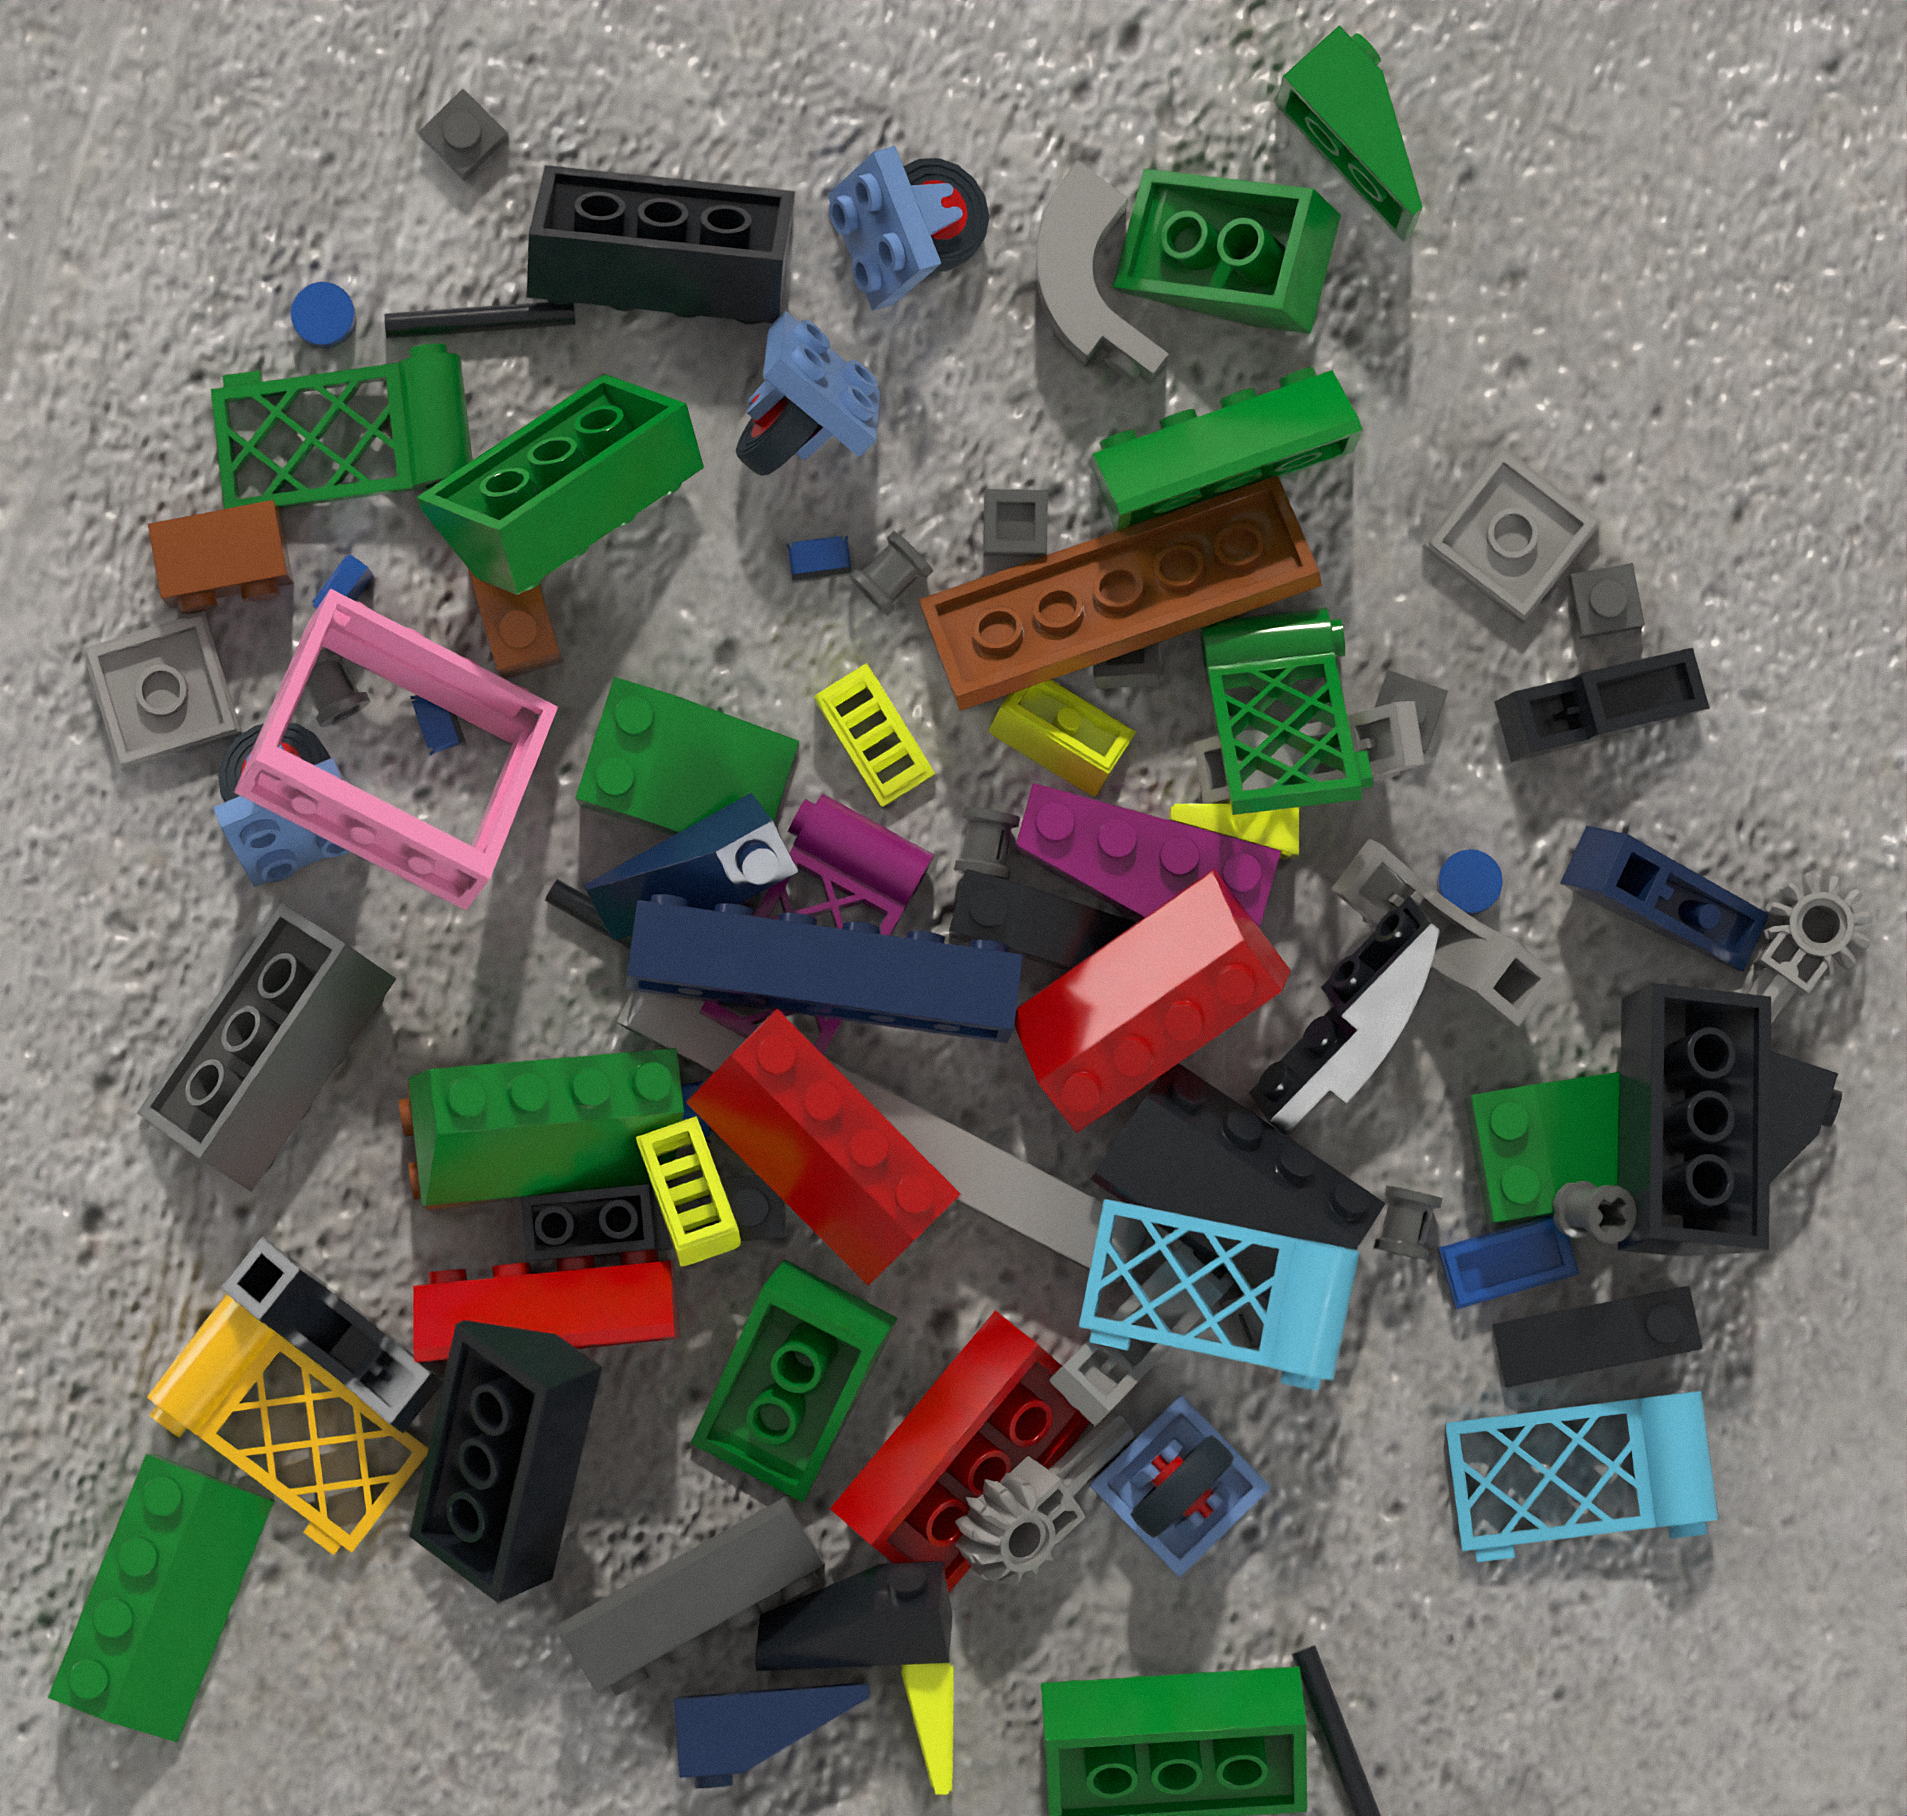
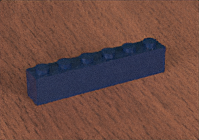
M657 894L651 896L650 902L637 900L625 990L773 1011L778 1009L780 1012L1008 1043L1014 1030L1023 954L1009 953L1008 945L992 940H973L970 942V947L945 944L944 936L928 931H909L906 934V938L882 935L881 928L870 923L845 922L842 929L818 926L815 917L801 913H781L778 920L754 917L753 910L742 905L717 904L714 911L691 908L689 907V901L682 897Z

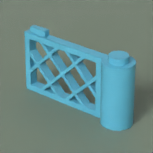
M1104 1199L1079 1327L1092 1330L1089 1341L1091 1343L1129 1350L1131 1338L1271 1367L1282 1371L1280 1383L1319 1390L1321 1379L1334 1380L1359 1251ZM1117 1215L1141 1220L1156 1244L1125 1263L1112 1243ZM1154 1223L1178 1229L1163 1238ZM1191 1230L1205 1233L1220 1257L1189 1277L1169 1247V1244ZM1217 1236L1242 1242L1227 1251ZM1252 1244L1278 1248L1279 1253L1274 1276L1252 1290L1232 1258ZM1161 1250L1181 1280V1283L1151 1302L1131 1270ZM1110 1255L1118 1269L1105 1277L1108 1257ZM1222 1264H1225L1245 1296L1214 1315L1194 1283ZM1123 1276L1143 1308L1123 1321L1098 1317L1097 1312L1102 1289ZM1271 1288L1266 1311L1257 1296ZM1184 1289H1187L1207 1320L1186 1335L1171 1332L1156 1310L1157 1307ZM1248 1302L1251 1303L1264 1323L1259 1350L1234 1345L1219 1323ZM1148 1314L1157 1329L1133 1323ZM1212 1328L1221 1342L1198 1338L1197 1336Z
M1702 1391L1445 1423L1462 1551L1475 1550L1477 1562L1515 1558L1514 1545L1654 1527L1668 1526L1669 1538L1708 1534L1707 1521L1719 1519ZM1626 1413L1630 1441L1617 1458L1611 1461L1585 1441L1583 1437L1599 1417ZM1589 1418L1577 1434L1561 1422ZM1552 1423L1573 1439L1550 1469H1547L1519 1447L1534 1425ZM1525 1426L1513 1442L1497 1430ZM1488 1431L1509 1447L1486 1478L1463 1461L1460 1434ZM1578 1444L1609 1467L1586 1498L1555 1475ZM1630 1451L1632 1453L1635 1478L1619 1467ZM1514 1452L1545 1475L1522 1506L1491 1483ZM1465 1472L1481 1483L1470 1498H1468ZM1614 1472L1636 1488L1640 1516L1612 1519L1591 1503ZM1550 1480L1581 1503L1565 1525L1548 1527L1527 1511ZM1486 1488L1517 1511L1501 1533L1473 1536L1470 1509ZM1587 1508L1602 1519L1601 1521L1575 1524ZM1522 1516L1538 1527L1536 1529L1512 1531Z

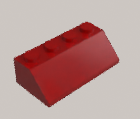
M1213 869L1017 1006L1014 1027L1038 1084L1077 1134L1281 993L1291 970L1217 871Z
M778 1009L722 1063L686 1102L867 1286L961 1195Z
M658 1250L620 1253V1266L595 1268L594 1256L557 1259V1272L531 1274L530 1262L492 1266L493 1278L467 1280L466 1269L428 1272L429 1284L413 1286L414 1362L422 1364L447 1362L455 1325L463 1320L557 1334L576 1349L681 1339L674 1262H659Z
M995 1310L831 1506L830 1510L892 1563L943 1561L948 1592L950 1593L971 1568V1565L967 1563V1559L961 1555L960 1550L955 1546L963 1535L955 1521L968 1515L970 1510L966 1497L978 1498L983 1494L985 1479L1000 1483L1007 1472L1013 1471L1028 1456L1049 1470L1065 1455L1091 1422L1078 1409L1074 1408L1067 1401L1066 1397L1049 1381L1062 1365Z

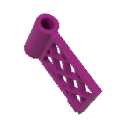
M824 794L820 796L816 804L805 799L787 831L797 837L789 854L796 868L821 880L827 902L793 911L786 890V886L792 877L790 876L768 889L754 917L769 918L780 899L784 913H801L812 917L831 913L835 928L842 929L843 920L840 910L865 904L886 916L880 925L881 934L891 936L903 912L908 907L924 879L935 855ZM833 888L843 892L848 897L836 900ZM778 915V916H774V917H770L769 919H776V920H778L779 915ZM705 1001L700 1009L701 1015L745 1039L758 1028L755 1024L763 1023L774 1012L773 1010H766L750 1016L740 1017L720 1006V1003ZM781 1012L785 1017L794 1014V1013ZM815 1017L820 1034L814 1046L823 1055L843 1020L828 1018L826 1022L825 1018Z

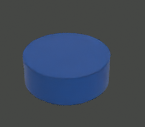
M316 282L304 287L296 295L291 307V320L298 335L306 343L318 348H331L343 343L353 332L356 324V310L351 298L344 289L333 283Z
M1473 849L1462 850L1449 857L1442 865L1437 877L1439 894L1468 915L1478 914L1487 910L1498 899L1503 884L1502 873L1496 861L1488 854Z

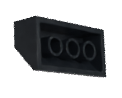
M545 165L529 230L526 298L543 299L559 305L581 303L609 306L618 311L639 309L667 312L684 318L706 316L734 319L744 324L773 323L780 316L783 303L795 191Z
M1651 983L1621 998L1619 1186L1630 1193L1634 1199L1637 1213L1636 1222L1631 1233L1624 1240L1618 1242V1251L1667 1256L1756 1253L1769 1250L1771 996Z
M1180 1063L1158 1078L1090 1178L1091 1181L1124 1203L1357 1250L1386 1204ZM1155 1223L1169 1234L1178 1229ZM1190 1230L1178 1238V1240L1211 1262L1220 1257L1205 1233ZM1217 1236L1227 1251L1242 1242ZM1252 1244L1232 1258L1252 1290L1274 1276L1279 1249ZM1225 1264L1219 1266V1268L1232 1276ZM1271 1288L1260 1294L1268 1301L1270 1298Z
M463 1320L456 1323L409 1537L496 1603H500L553 1579L602 1366L557 1334Z

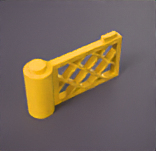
M227 1294L147 1395V1398L156 1404L149 1416L178 1438L188 1429L308 1519L310 1523L303 1533L332 1555L338 1551L341 1545L351 1553L355 1550L427 1456L428 1452L427 1446L406 1430L402 1433L391 1426L336 1377L280 1334L259 1321L246 1308ZM280 1351L301 1367L305 1394L266 1400L263 1372ZM309 1374L331 1391L312 1393ZM257 1381L259 1401L240 1403ZM341 1397L353 1407L356 1433L317 1438L313 1401ZM306 1402L311 1440L272 1445L267 1407ZM260 1408L265 1446L237 1449L217 1434V1431L233 1411ZM360 1413L383 1430L363 1432ZM392 1436L412 1452L396 1474L376 1477L368 1476L365 1439ZM357 1441L362 1478L323 1484L319 1446ZM312 1447L316 1485L288 1488L276 1478L273 1452ZM266 1453L268 1472L247 1456ZM388 1483L372 1504L370 1485ZM363 1486L366 1513L352 1532L348 1534L328 1518L324 1491ZM317 1492L320 1511L299 1495Z

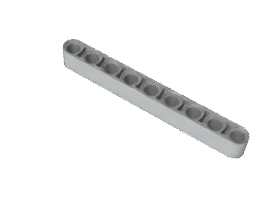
M632 991L616 1023L664 1049L677 1048L679 1057L712 1074L746 1040L742 1036L701 1015L700 1009L705 1002L702 1000ZM721 1003L719 1004L740 1017H746ZM830 1061L961 1193L955 1201L1090 1271L1103 1208L1101 1201ZM1117 1215L1112 1243L1125 1263L1138 1255L1149 1232L1145 1225L1137 1220ZM1110 1255L1108 1257L1105 1277L1118 1269ZM1121 1276L1112 1283L1122 1286L1125 1278Z

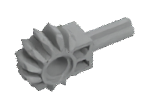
M1815 872L1805 873L1802 878L1804 895L1794 884L1787 881L1779 887V890L1790 907L1770 902L1765 908L1766 914L1783 921L1782 926H1773L1763 931L1764 939L1769 940V942L1754 961L1763 971L1746 994L1771 996V1025L1794 992L1802 997L1810 993L1820 978L1821 980L1833 978L1834 965L1832 957L1847 971L1857 965L1854 955L1846 945L1861 950H1866L1870 947L1871 939L1866 935L1855 932L1854 926H1863L1873 921V914L1867 911L1852 914L1850 906L1860 901L1863 893L1859 888L1848 892L1843 898L1837 896L1842 885V877L1838 874H1832L1828 878L1823 892H1821L1819 880ZM1809 909L1822 910L1833 921V934L1827 943L1813 942L1805 935L1802 921Z
M1111 1412L1049 1470L1028 1456L1013 1471L1007 1472L1000 1483L985 1479L983 1494L978 1498L966 1497L970 1506L968 1515L955 1521L960 1532L963 1533L955 1546L960 1550L961 1555L967 1559V1563L972 1566L971 1570L985 1580L998 1581L1002 1585L1007 1584L1013 1588L1020 1581L1021 1577L1036 1580L1039 1565L1043 1562H1055L1051 1553L1053 1546L1065 1540V1536L1086 1517L1073 1496L1132 1441L1135 1432L1130 1424L1118 1413Z

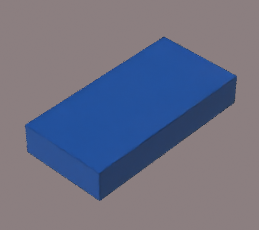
M1554 1215L1437 1248L1455 1310L1579 1275L1580 1272L1570 1238L1558 1230L1554 1224Z

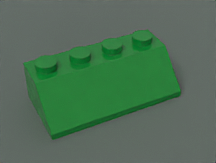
M1314 367L1301 369L1280 378L1278 381L1281 388L1259 396H1257L1255 388L1244 389L1220 399L1221 409L1199 417H1197L1195 409L1184 410L1160 420L1161 430L1137 437L1135 430H1127L1100 441L1099 444L1102 450L1092 454L1091 466L1114 531L1277 475L1281 478L1354 452L1363 429L1333 370L1317 375Z
M602 374L416 498L421 511L477 579L518 595L539 585L543 577L568 560L586 553L589 546L615 528L630 523L636 514L661 497L677 491L683 482L704 469L687 403L610 375Z
M677 1048L426 1070L408 1078L422 1207L651 1185L636 1137L681 1122L684 1115ZM677 1150L657 1156L659 1165L674 1161Z
M145 1454L47 1698L107 1722L173 1742H179L275 1501L158 1454Z
M1299 1666L1041 1683L1049 1816H1251L1307 1812V1724Z

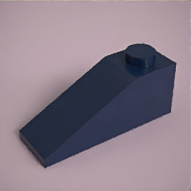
M750 793L583 886L614 941L633 934L637 900L650 902L652 895H673L687 899L691 908L714 911L717 904L743 903L794 875L798 870L773 820L755 796Z
M1586 826L1560 884L1609 911L1743 972L1769 917L1760 908L1625 833Z
M869 1682L677 1696L674 1699L679 1778L694 1777L695 1788H716L734 1785L733 1774L747 1772L869 1698Z

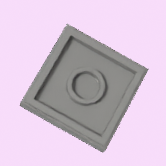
M1501 445L1427 539L1423 548L1523 624L1599 527L1601 521Z
M205 611L82 648L115 760L121 772L243 734Z

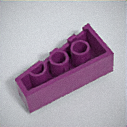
M1035 783L1031 787L1015 846V853L1081 890L1093 894L1138 922L1215 869L1259 929L1281 851Z

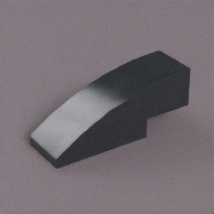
M1693 647L1580 673L1570 679L1514 691L1494 701L1511 762L1588 744L1710 709Z

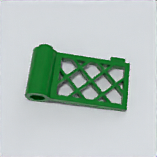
M432 343L411 347L409 349L410 357L398 363L264 382L260 370L222 375L224 387L211 389L224 509L274 500L279 509L412 490L427 491L473 460L461 356L448 353L446 344ZM386 381L389 404L373 424L347 406L362 384ZM346 386L338 398L327 390ZM317 390L333 404L311 433H309L285 413L300 393ZM284 395L276 407L265 399L266 397ZM255 399L271 411V413L248 442L231 429L229 403ZM342 410L368 430L345 460L319 441ZM280 419L306 438L283 469L258 450ZM390 420L393 440L381 432ZM379 438L394 450L397 477L370 480L354 468V466L374 440ZM233 439L244 447L236 458L234 455ZM314 446H316L341 466L324 487L308 489L292 475ZM252 455L278 473L262 496L239 499L237 475ZM349 473L361 481L341 484ZM287 481L298 489V491L279 493Z
M1327 607L1230 618L1200 628L1205 678L1210 689L1232 815L1362 800V788L1373 787V777L1368 752H1354L1335 657H1343L1346 654L1341 618L1330 619ZM1323 677L1325 680V684L1311 697L1291 688L1297 680ZM1250 686L1260 691V693L1246 705L1226 695L1224 689ZM1276 700L1296 709L1283 723L1263 713ZM1312 718L1333 728L1320 741L1299 731ZM1247 726H1251L1269 735L1255 749L1235 739ZM1284 744L1305 754L1293 767L1271 757ZM1322 762L1342 772L1344 779L1317 781L1307 775ZM1256 770L1278 780L1268 788L1243 790L1242 783Z

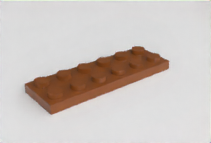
M1277 475L919 599L957 706L959 711L1318 588L1322 586L1319 569L1280 478Z

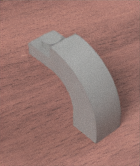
M1077 160L1053 193L1041 221L1036 253V282L1044 314L1059 341L1083 366L1086 367L1098 350L1102 348L1108 352L1104 359L1105 362L1122 377L1135 382L1140 376L1152 385L1165 368L1169 353L1120 318L1106 305L1097 290L1093 276L1095 255L1102 242L1126 212L1128 197Z
M1415 701L1394 702L1347 716L1354 752H1368L1373 781L1401 775L1400 771L1425 764ZM1322 722L1305 724L1299 731L1320 741L1333 728ZM1257 729L1243 730L1235 739L1255 749L1269 735ZM1218 735L1193 742L1203 804L1230 803ZM1284 744L1271 757L1293 767L1305 754ZM1322 762L1307 775L1317 781L1344 779L1342 772ZM1256 770L1242 783L1243 790L1268 788L1278 780Z
M1369 839L1331 889L1363 917L1362 921L1374 931L1379 921L1388 912L1397 909L1411 896L1419 903L1440 930L1429 973L1481 1008L1517 1027L1521 1025L1556 978V975L1515 939L1491 929L1455 906L1429 886L1382 844Z
M1184 1243L1174 1252L1189 1277L1211 1263V1261ZM1166 1260L1141 1287L1152 1302L1181 1283V1280ZM1218 1267L1195 1282L1194 1285L1209 1308H1211L1236 1281L1233 1276ZM1184 1289L1156 1308L1169 1330L1179 1334H1185L1203 1316L1187 1289ZM1133 1293L1109 1319L1123 1321L1142 1309L1143 1306ZM1148 1314L1133 1323L1157 1329ZM1089 1338L1049 1381L1066 1397L1067 1401L1074 1408L1078 1409L1096 1426L1172 1346L1131 1338L1129 1350L1091 1343Z

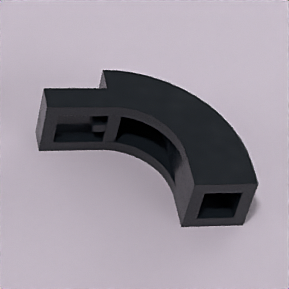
M264 1237L260 1238L221 1287L259 1321L283 1336L320 1364L385 1421L402 1433H404L443 1384V1381L422 1363L414 1362V1355L326 1283Z

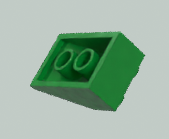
M1339 25L1283 75L1276 106L1404 242L1413 234L1423 206L1383 71L1377 66L1381 62V58L1374 47L1362 35L1355 33L1350 37Z
M1144 169L1112 287L1118 292L1253 327L1311 334L1341 214L1313 188Z
M614 677L575 799L580 807L674 836L752 793L773 822H775L799 741L676 695Z
M1620 1072L1470 1095L1464 1099L1487 1225L1554 1214L1553 1200L1557 1191L1566 1183L1586 1181L1597 1187L1603 1185L1619 1186Z
M784 1259L763 1285L690 1444L804 1503L870 1378L898 1318Z

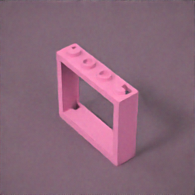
M330 589L305 628L234 793L467 910L491 878L558 706L529 692V689L517 686L486 670L472 659L461 657L434 643L418 631L404 627L367 608L360 601L356 602ZM322 647L512 744L471 846L279 748Z

